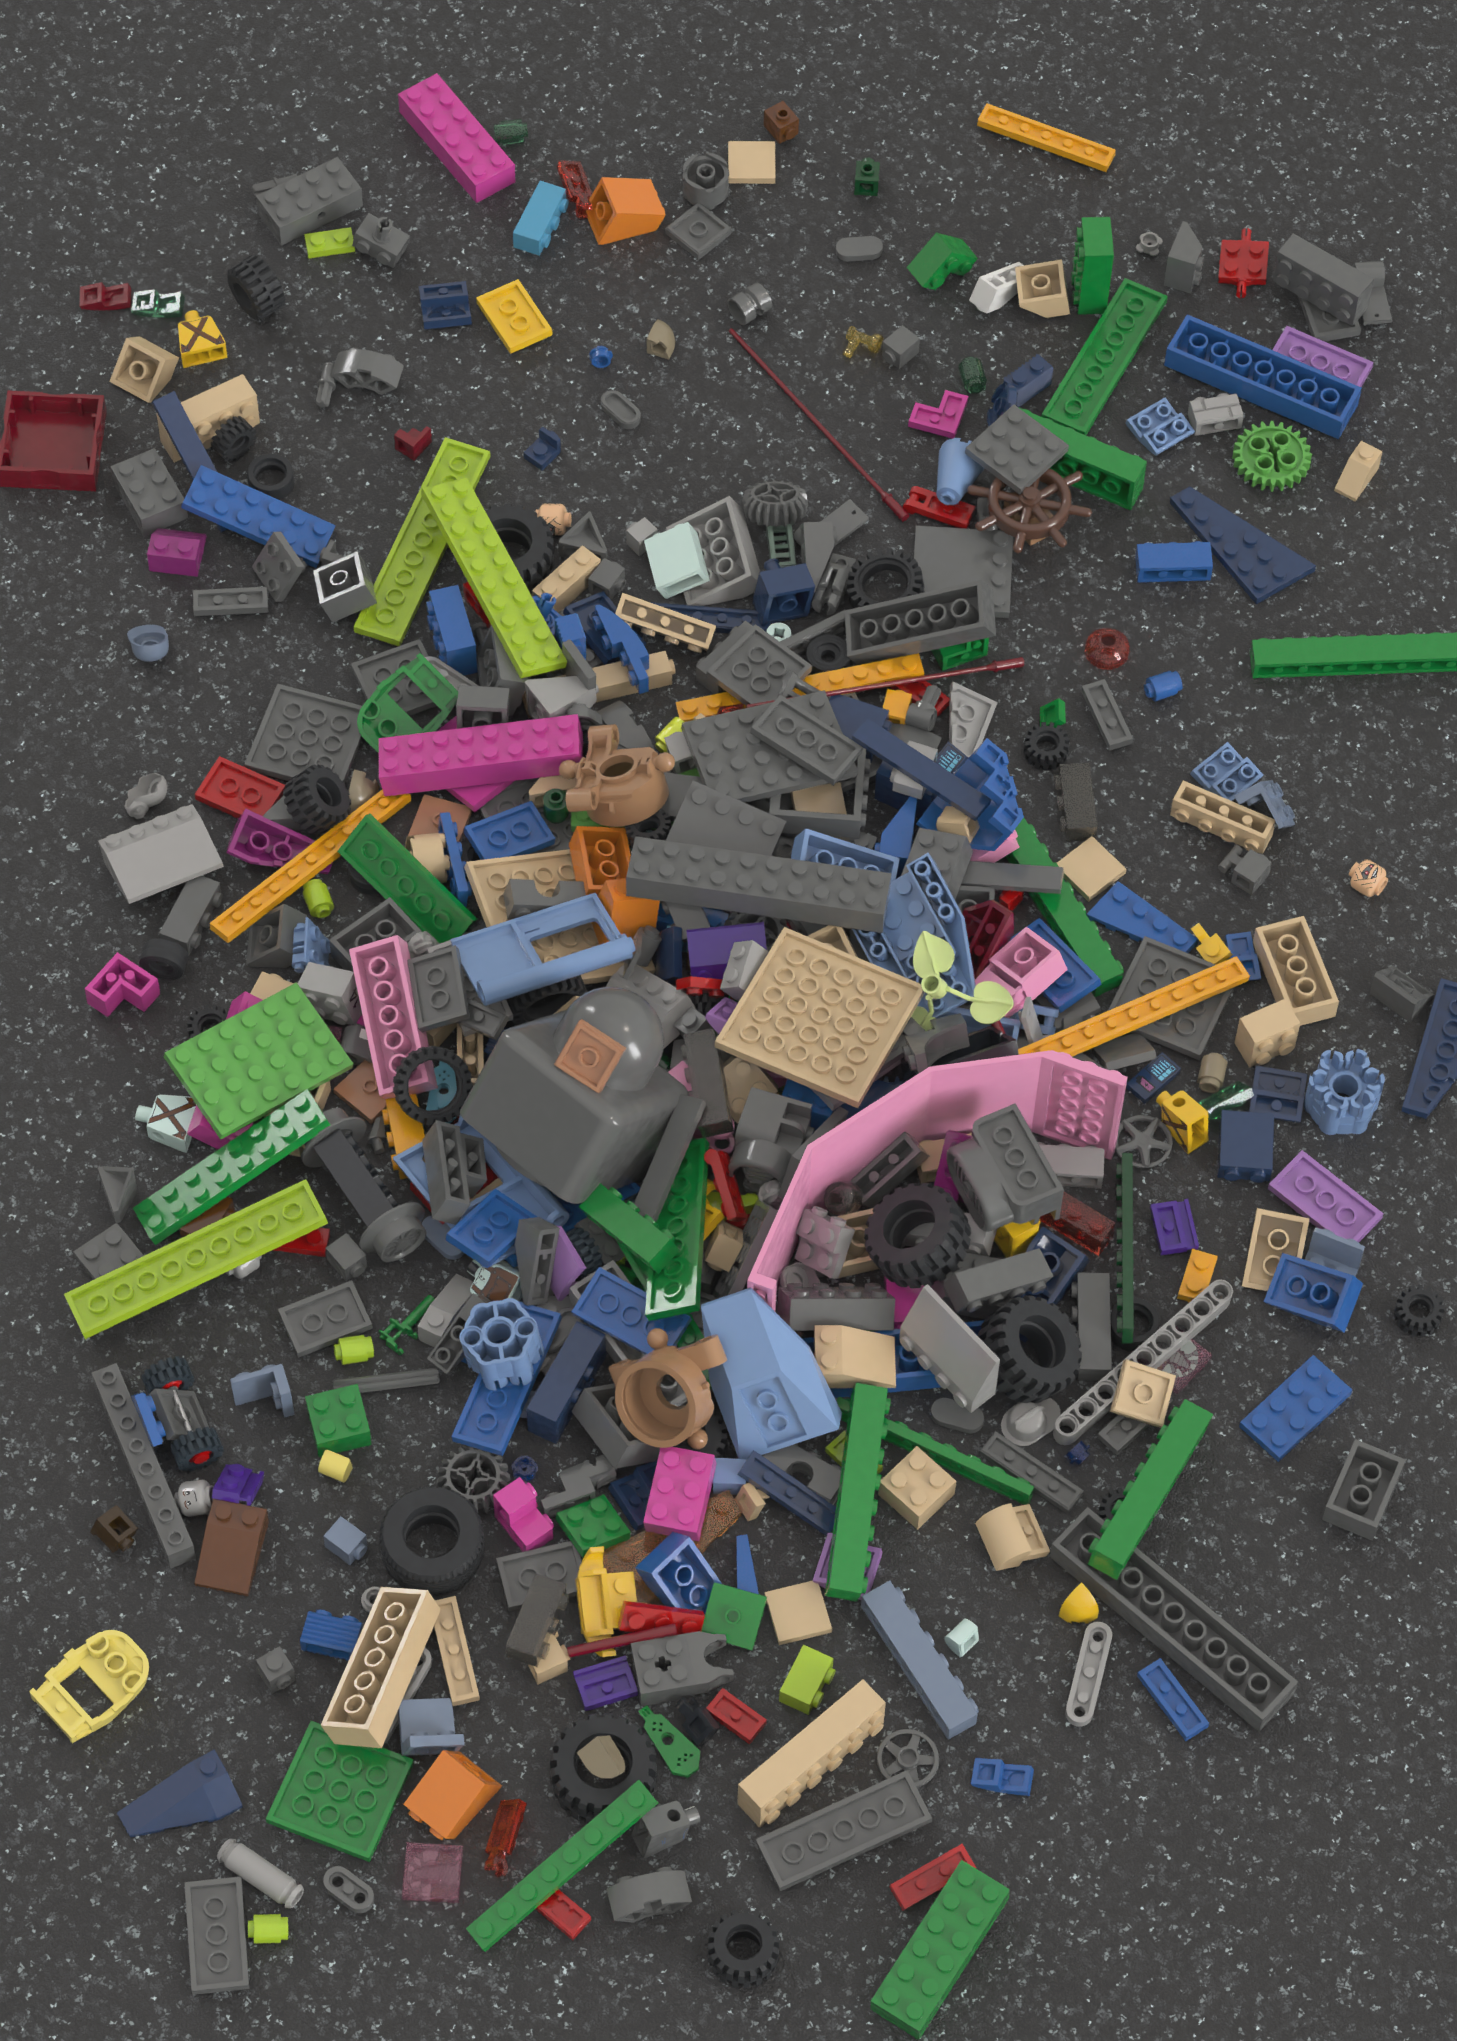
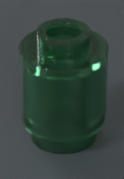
M522 119L499 121V124H494L496 143H502V145L524 142V137H528L527 123H522Z
M974 357L963 359L958 369L964 388L971 394L982 392L986 388L987 379L981 360Z

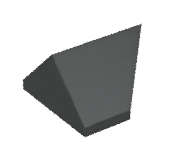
M591 511L560 538V557L569 558L583 545L600 558L601 561L603 558L607 559V548Z
M98 1167L99 1178L115 1223H120L138 1193L134 1168Z

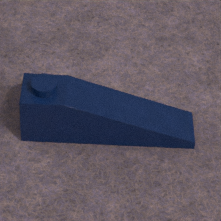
M1042 1226L1026 1252L1040 1248L1053 1277L1045 1283V1289L1037 1293L1027 1291L1021 1297L1034 1296L1035 1299L1040 1297L1046 1299L1048 1304L1054 1303L1057 1305L1071 1288V1282H1076L1077 1273H1082L1090 1260L1085 1254ZM1019 1333V1339L1027 1343L1029 1339Z
M214 1749L179 1769L118 1811L117 1815L131 1838L162 1832L164 1829L177 1826H192V1823L218 1821L239 1810L243 1805L228 1772Z

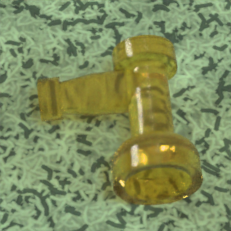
M851 326L846 334V339L849 340V343L843 355L851 358L860 342L868 345L869 351L877 353L881 348L883 336L880 334L869 336Z

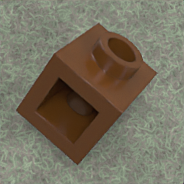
M781 101L764 110L763 126L780 144L794 138L798 134L799 118L784 101Z

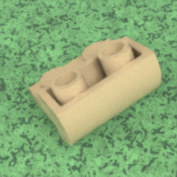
M1011 1503L1002 1505L984 1514L975 1523L996 1571L1018 1567L1023 1561L1046 1557L1050 1552L1030 1504L1012 1507Z

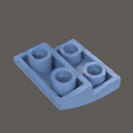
M1166 397L1130 417L1125 422L1134 436L1155 456L1195 432L1184 415L1176 413Z
M1228 742L1190 773L1204 789L1230 801L1235 800L1236 794L1251 787L1263 777V774L1248 757L1243 759Z

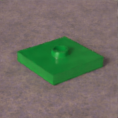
M714 1582L701 1632L726 1634V1643L753 1650L767 1596Z

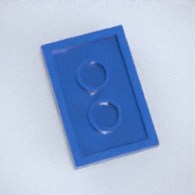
M532 801L464 826V834L480 860L527 855L555 844L554 835Z
M495 1189L446 1234V1241L488 1269L515 1244L519 1219L537 1216Z

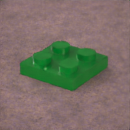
M605 1495L556 1513V1521L582 1558L591 1547L604 1546V1549L630 1539V1530Z

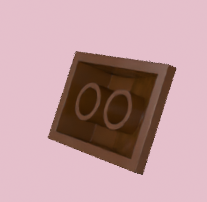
M213 1499L206 1524L195 1586L244 1596L249 1595L269 1524L267 1509Z

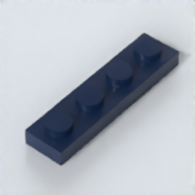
M753 1450L737 1475L827 1536L834 1526L836 1507Z

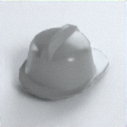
M1051 1398L1039 1403L1019 1402L1004 1414L1001 1422L1002 1433L1005 1438L1017 1446H1029L1054 1430L1056 1419L1061 1415L1060 1408Z

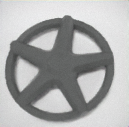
M1138 1115L1124 1119L1119 1125L1115 1150L1122 1159L1123 1152L1134 1149L1140 1153L1142 1164L1133 1162V1166L1150 1168L1161 1164L1167 1159L1171 1152L1173 1141L1169 1129L1159 1118ZM1135 1121L1151 1122L1144 1131H1139L1131 1124ZM1158 1126L1164 1131L1168 1143L1153 1138V1134ZM1125 1128L1132 1136V1140L1119 1146L1118 1138L1122 1129ZM1152 1148L1166 1150L1159 1160L1150 1163V1151Z
M902 1729L889 1734L881 1742L877 1751V1766L881 1776L885 1779L891 1778L890 1775L902 1769L908 1770L918 1789L928 1783L936 1774L939 1766V1753L935 1743L926 1734L913 1729ZM900 1734H913L908 1745L902 1748L890 1741V1739ZM920 1737L929 1743L934 1756L920 1755L918 1753ZM884 1747L896 1757V1761L885 1769L882 1764V1751ZM934 1764L931 1772L919 1781L917 1766Z

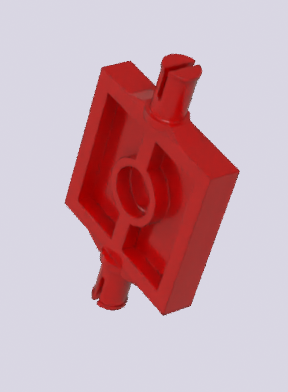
M1246 228L1242 229L1241 240H1222L1218 283L1236 285V296L1240 298L1241 290L1242 298L1246 297L1247 286L1266 285L1269 242L1252 241V231L1247 228V236Z

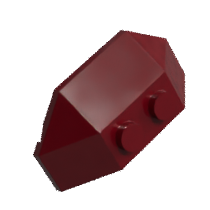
M995 900L964 908L962 912L965 918L975 979L990 964L989 959L1002 949L1014 934V913Z

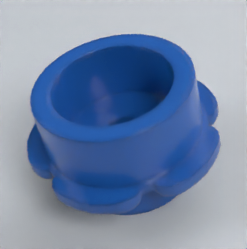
M597 346L589 353L590 361L597 368L607 367L611 363L613 353L604 346Z

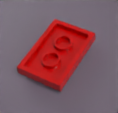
M219 756L196 791L195 800L238 819L245 808L263 816L282 798L283 791L286 788L280 782Z

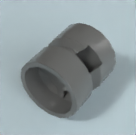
M755 282L745 288V293L739 292L727 300V305L733 318L740 325H746L753 321L756 315L761 316L771 310L772 301L766 289L760 283Z

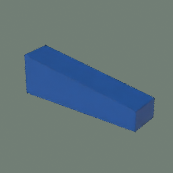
M747 1534L737 1536V1588L759 1594Z

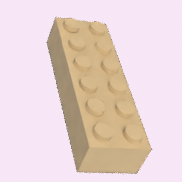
M380 1588L321 1723V1727L334 1744L382 1748L441 1610L428 1590Z
M861 1680L738 1784L737 1804L759 1828L766 1822L768 1824L774 1822L779 1817L780 1810L786 1805L789 1807L794 1805L806 1788H814L821 1781V1776L826 1771H834L842 1763V1758L849 1752L851 1754L855 1753L863 1745L862 1741L869 1735L873 1737L881 1731L884 1726L886 1702L864 1680Z

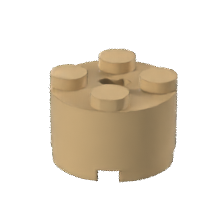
M444 833L407 836L405 848L410 850L409 852L441 884L447 882L446 870H450L449 856L444 855L443 848L446 847Z

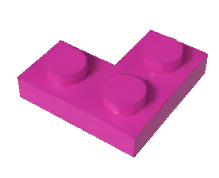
M945 390L939 409L915 402L908 421V427L952 439L955 438L968 403V396Z

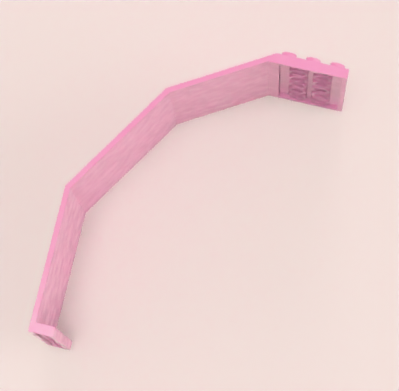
M1053 1050L928 1067L807 1145L749 1275L747 1289L752 1288L775 1311L776 1292L780 1285V1274L789 1265L797 1247L800 1235L796 1234L804 1209H812L813 1206H817L827 1210L853 1193L846 1184L904 1132L913 1136L918 1143L924 1140L935 1141L944 1139L948 1130L969 1134L972 1132L973 1124L977 1119L1016 1103L1031 1132L1073 1147L1095 1146L1104 1149V1158L1111 1160L1115 1152L1128 1077L1123 1076L1118 1071L1106 1070L1098 1067L1093 1062L1081 1061L1072 1058L1067 1053H1058Z

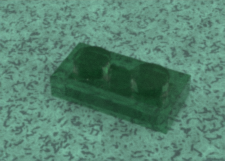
M1237 1081L1198 1103L1208 1111L1209 1119H1215L1221 1116L1222 1110L1239 1107L1254 1095L1251 1087Z

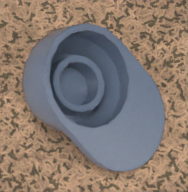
M142 625L128 631L127 637L131 643L133 653L139 660L145 662L157 661L168 653L169 640L163 627L158 625Z

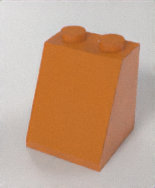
M602 177L584 208L598 245L656 231L666 215L651 179Z
M626 878L605 881L598 898L620 934L624 933L627 938L631 937L633 939L640 927L649 925L656 928L660 901L626 896ZM591 922L599 945L609 942L599 924Z
M443 1750L403 1805L410 1809L408 1814L420 1823L423 1821L431 1827L429 1831L438 1839H455L498 1792L502 1785L461 1752Z

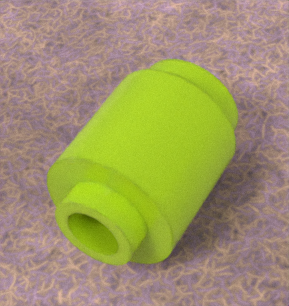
M313 879L304 884L302 894L310 915L318 918L329 916L334 909V903L326 884L320 879Z
M364 1335L339 1338L338 1344L334 1345L336 1361L341 1360V1364L346 1365L368 1361V1358H373L374 1349L371 1336L364 1337Z
M281 1914L253 1915V1921H248V1938H254V1944L281 1943V1940H288V1917H281Z

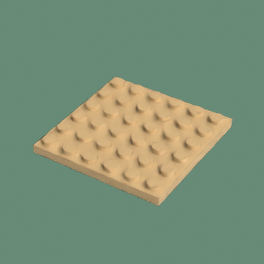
M570 849L466 862L464 867L486 927L512 920L507 919L503 896L509 879L534 880L537 891L546 897H552L559 881H576ZM590 922L534 940L531 944L542 963L597 946L599 942ZM652 959L647 967L640 966L652 974L656 970ZM622 961L582 974L581 977L584 985L608 982L611 976L624 965V962Z
M784 927L715 1040V1048L858 1108L925 992L920 983Z

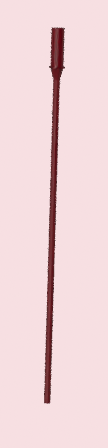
M732 328L729 329L731 335L878 491L883 499L882 502L902 522L906 521L909 518V514L892 497L893 495L880 488Z
M1019 657L1000 661L993 660L992 663L985 666L827 691L826 695L834 696L985 670L996 673L1001 670L1024 667V659ZM775 700L748 704L746 708L771 703Z

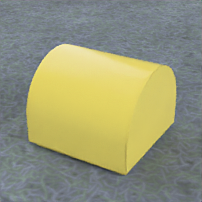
M325 1450L318 1472L344 1483L348 1479L353 1467L349 1458L330 1450Z

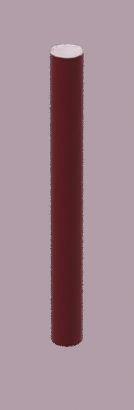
M673 1623L569 1646L567 1651L569 1658L630 1645L634 1642L677 1634L676 1624Z

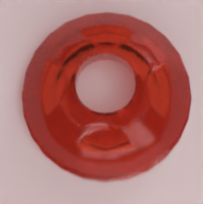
M1113 628L1095 630L1089 635L1085 644L1086 658L1091 664L1101 669H1115L1122 666L1127 661L1130 653V646L1126 636ZM1104 637H1111L1116 643L1112 646H1106L1101 640Z

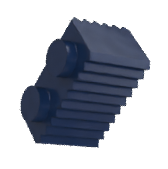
M1036 354V357L1029 359V362H1025V365L1022 364L1021 367H1018V370L1015 369L1014 372H1011V375L1007 374V377H1004L1003 383H1009L1016 387L1017 407H1020L1052 384L1053 367L1043 357Z

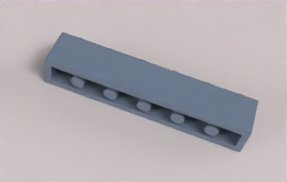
M888 1581L864 1594L861 1600V1608L949 1740L976 1724L977 1713L979 1712L978 1707L972 1698L968 1699L964 1694V1687L958 1676H952L945 1656L942 1653L938 1654L933 1647L935 1645L934 1640L928 1631L924 1632L920 1627V1620L913 1609L909 1610L906 1606V1599L899 1587L895 1588L891 1581Z

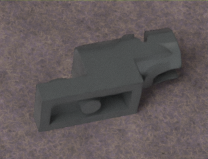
M835 553L832 554L812 601V607L818 613H820L823 604L828 603L827 615H832L837 610L839 603L843 602L847 591L849 572H852L851 567L854 563L856 564V559Z
M603 1454L595 1457L596 1466L590 1464L589 1460H585L583 1463L566 1468L558 1473L562 1492L550 1493L541 1500L542 1514H547L549 1518L555 1517L557 1512L596 1498L594 1487L598 1489L616 1480L615 1468Z

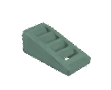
M787 524L786 527L782 525L777 527L766 526L770 559L789 557V562H779L781 568L796 565L792 525ZM773 533H785L786 536H774ZM787 541V544L775 545L774 542ZM788 549V552L775 553V550Z

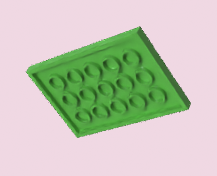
M297 982L164 1053L165 1060L220 1140L282 1107L306 1089L311 1091L353 1067V1062Z

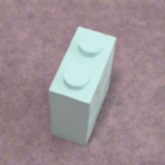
M689 522L678 524L672 529L657 533L651 538L644 540L656 589L665 599L710 581L698 534Z

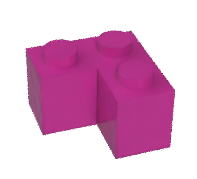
M117 952L87 985L85 993L87 1003L108 1017L123 999L145 1012L160 995V989L156 977Z
M519 1477L495 1493L493 1500L495 1518L521 1551L524 1552L541 1548L553 1539L554 1524L547 1514L542 1515L537 1509V1492L530 1483L525 1484Z

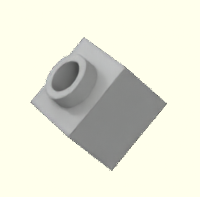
M644 517L628 527L626 530V544L640 556L646 552L644 540L657 534L658 529Z

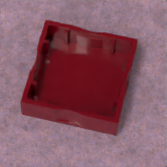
M8 390L3 418L4 433L0 441V487L96 491L107 414L104 395H53L43 392Z

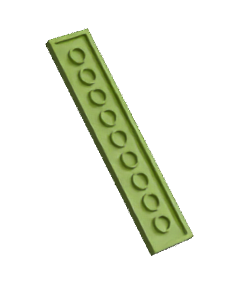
M446 437L444 438L373 585L377 604L361 610L354 625L355 633L401 646L448 547L442 532L421 495L422 488L467 478L473 490H475L490 459V451Z
M463 478L423 487L421 495L520 679L566 668L567 660L468 479Z
M305 1179L65 1293L64 1296L84 1338L87 1339L328 1224V1221Z

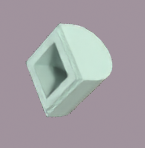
M963 1619L945 1636L944 1640L957 1656L962 1657L979 1641L978 1627L970 1620Z

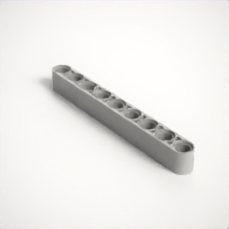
M1226 1280L1212 1282L1124 1360L1127 1359L1138 1363L1137 1360L1143 1358L1150 1363L1147 1366L1154 1369L1163 1365L1175 1352H1178L1182 1346L1227 1309L1233 1294L1231 1284ZM1221 1292L1226 1298L1218 1299L1213 1293ZM1200 1308L1205 1310L1207 1314L1201 1316L1194 1310ZM1183 1325L1188 1331L1179 1332L1175 1327ZM1165 1342L1169 1348L1161 1349L1156 1343ZM1123 1361L1056 1419L1053 1436L1057 1443L1061 1445L1072 1444L1111 1410ZM1100 1392H1107L1111 1398L1102 1399L1098 1394ZM1088 1409L1092 1415L1083 1416L1079 1410ZM1069 1426L1073 1432L1064 1433L1060 1430V1427Z

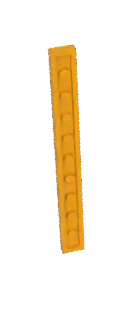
M917 653L808 675L803 681L820 691L825 690L827 692L924 676V669L920 655ZM794 688L792 690L800 696L806 695L804 692L800 691L797 688ZM728 692L676 702L678 717L684 722L692 721L700 713L705 717H710L746 708V705Z
M383 790L379 791L348 815L346 819L330 829L210 922V930L227 943L231 942L340 857L341 854L337 851L365 815L371 814L382 824L411 801V794L384 796Z
M1236 956L1018 1049V1053L1021 1055L1053 1050L1058 1053H1067L1073 1057L1248 982L1250 976Z

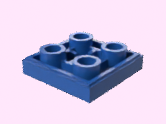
M143 1392L132 1395V1401L151 1446L154 1447L162 1444V1437L166 1436L161 1421H155L152 1412L156 1411L152 1396H146Z

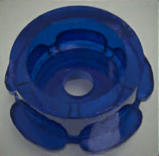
M1080 1441L1066 1454L1071 1461L1069 1463L1076 1462L1078 1465L1090 1455L1087 1451L1090 1445L1086 1446Z
M520 1456L512 1464L513 1476L515 1479L520 1477L522 1480L530 1481L535 1478V1473L538 1472V1465L531 1457Z

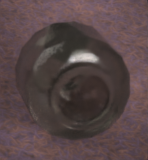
M834 1182L825 1190L824 1204L827 1210L834 1215L841 1216L857 1212L862 1205V1192L853 1182Z

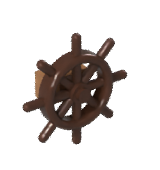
M1049 468L1032 485L1026 487L1021 495L1017 492L1002 491L1007 485L997 477L993 480L990 488L969 485L967 488L969 494L988 498L987 507L990 516L977 522L976 530L983 531L996 525L1006 534L1015 537L1013 545L1015 553L1022 552L1025 540L1031 546L1048 536H1051L1059 547H1065L1067 540L1059 530L1066 523L1069 514L1082 517H1090L1092 515L1090 508L1071 504V493L1068 486L1080 481L1083 478L1082 472L1076 471L1062 478L1057 472ZM1039 481L1049 485L1038 490ZM1057 493L1060 502L1045 498ZM998 500L1004 501V509H1001ZM1049 510L1057 511V513L1053 516Z

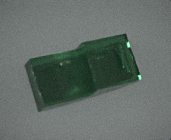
M156 289L134 292L131 312L135 315L156 318L182 317L185 297L182 292L159 295Z

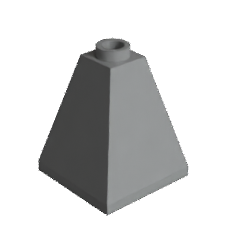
M577 676L530 679L524 682L528 713L532 719L566 716V710L571 708V705L578 703L585 704L586 707L591 708L597 701L596 694L599 692L597 684L596 689L588 690Z

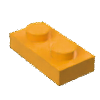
M1192 1249L1177 1299L1191 1302L1209 1286L1218 1256Z

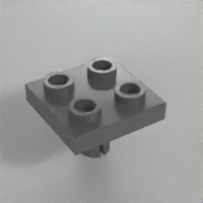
M273 532L252 568L265 587H267L275 602H282L299 575L305 571L306 563L303 561V558L297 556L282 532Z

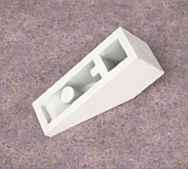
M1017 262L979 277L969 301L976 305L978 310L985 313L1001 308L1018 293L1015 267L1024 265Z

